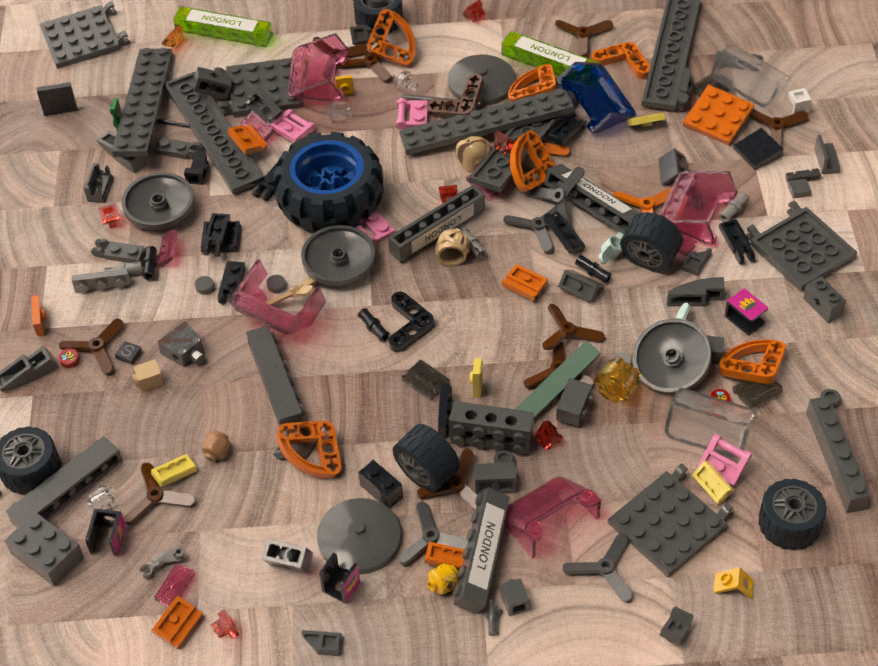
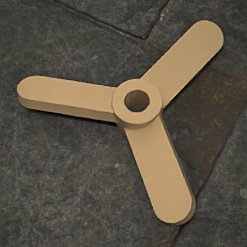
M308 277L300 284L290 288L289 292L265 302L264 307H270L290 297L294 299L300 296H309L315 290L313 285L317 281Z

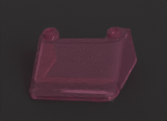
M336 33L300 45L293 51L287 86V94L290 97L337 102L344 99V92L340 88H336L334 83L337 64L342 65L347 62L349 49Z
M681 172L677 176L659 215L672 221L681 233L704 244H715L717 235L715 231L711 230L709 224L719 203L727 205L737 195V189L731 172Z
M558 476L508 505L504 526L532 559L536 557V542L543 536V528L539 523L540 521L576 499L595 519H598L600 517L601 499L592 490L568 478Z

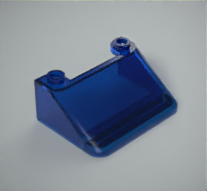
M574 62L557 79L560 88L567 92L572 91L591 120L588 122L587 128L592 133H600L636 115L632 105L606 68L600 63Z

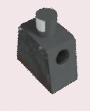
M186 321L158 341L160 353L181 366H186L191 361L199 365L205 359V356L202 354L204 351L202 340Z

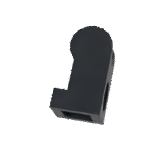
M197 151L192 154L191 167L184 170L185 180L189 184H204L209 167L205 152Z

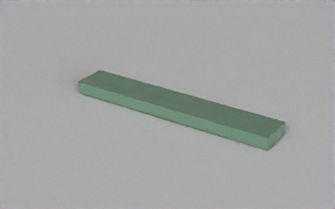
M585 341L515 410L534 412L535 419L564 391L569 378L574 380L578 378L600 356L601 352L588 341Z

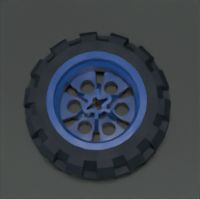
M321 132L311 134L304 141L299 139L292 143L288 149L289 152L284 151L279 158L273 173V185L278 207L293 224H300L306 231L315 233L317 230L335 225L355 227L360 224L361 218L365 217L367 219V217L375 212L382 200L384 187L382 166L379 163V158L369 145L366 146L361 139L353 135L348 138L341 132H331L330 135H321Z

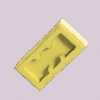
M657 113L630 118L627 120V125L641 124L642 127L651 126L654 121L665 120V114Z
M475 358L473 372L470 371L469 383L473 384V397L480 398L482 393V358Z
M185 454L152 469L151 475L161 487H164L197 472V466Z
M704 460L692 474L717 504H722L734 490L709 461Z

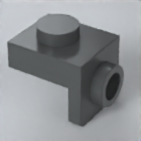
M674 606L659 636L667 639L669 642L680 645L689 632L694 615Z

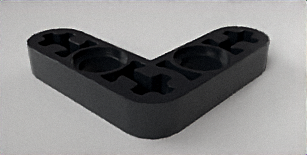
M401 291L395 292L392 295V307L410 322L389 337V348L397 353L404 351L434 327L433 315L409 295ZM416 309L417 312L415 314L408 313V310ZM408 330L416 331L414 335H409L406 332Z

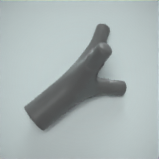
M493 599L490 600L489 614L486 611L482 613L488 620V635L490 636L497 635V619L503 613L502 609L495 612Z

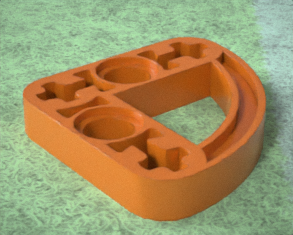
M383 9L369 38L367 51L374 56L402 67H409L415 55L414 34L408 23L400 15L392 10ZM386 15H389V19H387L385 25L382 24L384 17ZM393 22L403 31L407 39L408 50L385 42ZM382 28L385 31V34L379 36L377 35L376 30ZM377 39L379 40L377 43L378 48H375L374 50L372 49V45H374L375 40ZM387 49L394 50L395 54L393 56H388L385 51ZM405 55L408 56L409 59L406 60V62L403 61V57H405Z
M552 65L539 66L519 77L509 89V101L512 102L524 97H531L558 89ZM539 78V84H535L524 88L529 83Z
M532 130L527 131L515 141L510 154V168L514 182L521 192H527L545 181L547 173L543 170L556 166L538 134ZM523 147H525L536 166L535 169L526 174L523 173L521 166ZM536 151L541 153L542 158L537 156ZM534 173L539 175V180L534 177ZM529 180L530 183L525 185L524 182Z
M771 339L753 340L737 345L722 357L719 362V372L725 377L763 384L773 383L786 355V345L782 341ZM765 352L761 363L738 360L748 354ZM746 369L752 370L751 372H743Z
M325 420L284 423L279 426L276 432L278 446L285 458L294 467L308 475L319 478H335L339 474L342 465L335 428L331 422ZM323 427L325 428L326 431H328V433H327V435H326V438H327V439H325V440H324V438H325V432H324V431H321V429H322ZM307 428L311 433L310 436H303L300 429ZM283 430H286V433L289 434L288 437L282 434ZM317 442L321 466L303 459L290 444ZM330 445L333 448V453H326L323 450V446ZM330 459H332L331 465L335 468L334 471H332L331 468H328L330 464Z

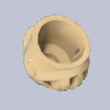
M471 136L456 145V155L461 163V167L464 170L473 172L493 148L484 138Z
M455 228L443 231L439 235L435 247L440 264L456 266L464 262L469 252L470 240L466 233L460 229Z

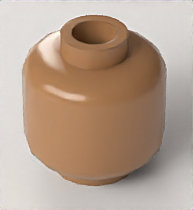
M220 431L208 433L201 446V450L205 454L204 457L212 462H215L216 459L223 460L231 446L228 440L229 437Z

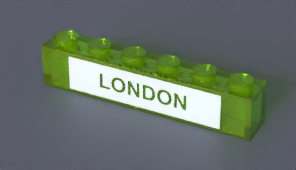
M182 6L179 7L173 17L175 31L261 47H267L273 35L271 22Z
M510 31L501 42V55L536 68L550 64L555 75L589 87L592 86L600 74V62L513 31Z

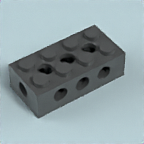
M454 401L449 419L450 443L458 446L465 445L478 449H492L498 452L506 450L518 455H529L533 439L534 412Z

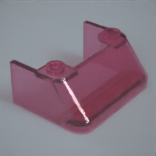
M257 259L231 297L230 302L234 310L283 334H292L310 327L326 303L320 287L317 286L302 310L295 316L266 303V294L259 287L268 274L261 260Z

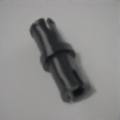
M147 246L145 248V258L142 261L144 267L142 276L145 280H152L155 276L157 250L154 246Z
M582 254L575 261V265L587 271L588 275L595 276L605 284L612 276V273L601 268L599 263L590 261Z
M367 308L361 309L357 316L367 325L366 328L373 332L380 342L387 340L390 333L381 325V321L375 318Z

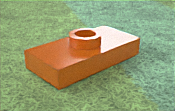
M39 295L31 297L33 327L36 335L43 336L44 320H47L46 312L43 309Z
M429 541L424 563L435 566L446 563L453 565L459 571L464 561L462 558L464 549Z

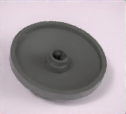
M485 54L472 55L459 60L452 66L448 74L449 89L459 100H461L468 77L474 73L480 74L484 81L480 96L483 99V106L496 104L506 99L510 87L515 82V72L509 63L499 57ZM471 93L467 98H473L475 94Z
M167 172L151 173L138 178L127 187L122 196V208L126 218L135 226L148 230L165 229L180 223L190 214L194 206L193 189L188 181L179 175Z
M346 225L329 226L318 230L305 241L301 251L302 265L307 275L321 284L329 286L348 285L359 281L370 272L375 263V247L371 238L360 229Z
M679 318L664 319L649 326L639 336L633 350V365L640 380L651 390L669 395L680 394L697 386L708 373L712 361V350L705 333L694 323Z
M367 498L349 499L333 506L323 516L317 530L318 548L323 559L327 562L332 553H336L339 571L348 573L354 563L358 564L359 574H367L381 569L394 558L401 541L400 525L395 514L386 505Z

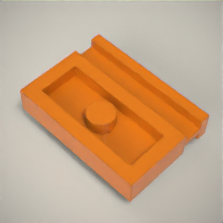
M248 124L247 127L242 125L228 129V135L245 155L260 152V149L267 150L268 144L251 124Z
M518 264L506 275L505 280H502L503 287L532 301L548 284L547 278Z
M177 595L151 632L178 649L202 617L203 612L198 611L193 605Z

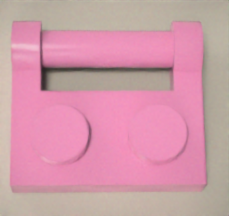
M398 99L397 107L399 109L396 127L398 129H405L427 123L428 100ZM405 109H410V121L405 120Z
M288 109L270 124V129L294 143L299 139H303L307 134L313 133L316 129V124L297 116L294 111Z
M377 210L367 219L365 217L361 218L360 224L355 226V228L365 232L371 238L374 245L395 233L392 226ZM364 223L374 234V237L370 236L361 224Z
M715 434L698 466L704 460L709 461L728 483L736 486L753 453L748 450L743 451L723 440L722 436ZM719 446L741 458L739 463L715 452L716 447Z

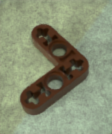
M474 73L468 77L461 101L430 100L427 103L429 114L435 117L450 118L459 114L468 115L471 111L476 110L484 86L482 76ZM469 94H475L473 98H467ZM450 106L455 107L453 111H447Z

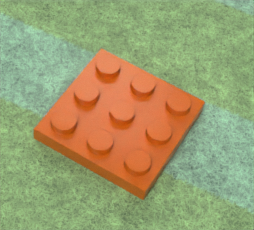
M708 84L683 121V126L730 146L753 111L754 104Z

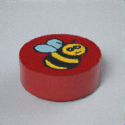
M65 349L59 354V361L63 367L71 368L78 364L79 356L76 350Z
M715 389L711 392L710 404L713 407L723 409L729 405L730 395L726 390Z

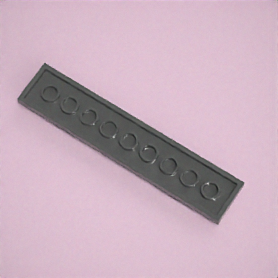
M701 0L666 1L641 106L676 110Z
M139 49L112 149L113 157H148L165 89V82L167 81L173 56L172 49Z
M192 72L165 82L166 91L198 141L203 145L205 152L231 193L235 194L259 184L264 179L263 174L249 154L245 155L228 135V129L231 126L212 97L207 94L194 92L193 79L196 73Z
M556 79L558 89L565 88L572 104H574L583 93V86ZM564 115L509 129L469 176V183L501 193L513 178L510 168V154L515 141L529 130L535 131L540 140L543 141ZM523 147L521 153V166L530 157L525 147Z
M562 88L496 106H489L485 109L474 110L468 115L459 114L454 117L423 123L419 126L408 127L400 130L399 135L407 156L454 144L471 136L481 137L575 111L566 89Z

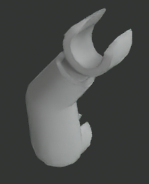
M176 547L173 550L163 551L149 565L142 564L140 572L144 570L150 572L143 574V578H151L152 571L160 568L163 564L182 561L185 555L184 549Z

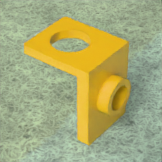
M352 75L335 77L337 96L354 94Z
M740 567L715 573L714 592L716 594L739 589L748 598H753L754 579ZM744 578L748 583V590L744 586Z

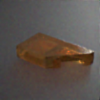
M177 25L161 44L166 47L178 48L185 40L183 26Z

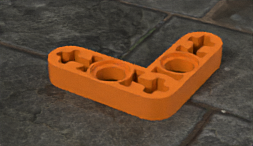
M624 42L593 51L591 54V63L594 66L599 67L626 60L637 78H648L650 65L633 42ZM633 59H638V60H640V61H639V62H634V61H632V60H633Z

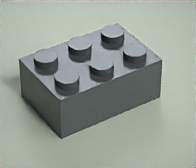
M36 512L4 540L10 554L52 586H55L84 558L80 545Z

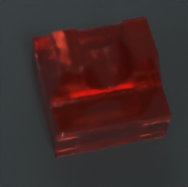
M478 0L468 6L462 13L466 19L469 18L473 23L478 19L476 14L482 18L485 15L482 2Z
M497 130L493 135L495 140L492 147L498 150L501 146L499 151L505 155L510 149L512 150L515 142Z
M457 185L439 187L438 193L442 204L446 202L447 197L452 198L457 195Z
M116 203L99 207L98 210L103 225L109 224V228L117 227L116 221L121 219Z
M543 421L535 433L536 438L544 449H551L554 444L560 443L563 438L557 432L556 426H553L550 421Z
M225 609L218 612L219 619L211 624L214 633L219 638L229 635L233 639L240 635L228 612Z

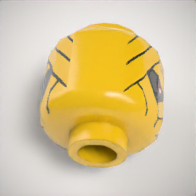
M444 563L430 570L427 581L430 591L436 592L439 595H445L455 589L460 578L458 577L457 569L453 565Z

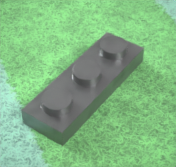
M128 269L72 275V284L75 293L131 286V279Z

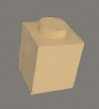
M156 359L133 366L135 372L132 375L135 386L139 385L142 392L164 385Z

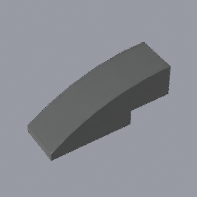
M108 131L97 139V143L113 157L112 149L116 134ZM113 157L133 173L147 164L145 157Z
M724 277L699 279L677 286L668 291L666 305L682 306L684 303H688L690 306H705V301H723L725 292Z
M42 346L29 357L24 354L0 371V391L3 392L27 384L57 367L58 364L52 353Z

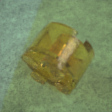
M615 356L614 359L607 361L595 377L594 384L598 385L599 389L597 391L605 399L613 403L623 401L621 404H624L640 385L641 372L625 362L623 358Z

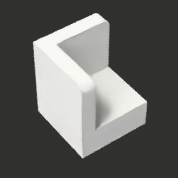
M806 89L789 91L788 98L793 105L792 114L805 111L809 115L812 99Z

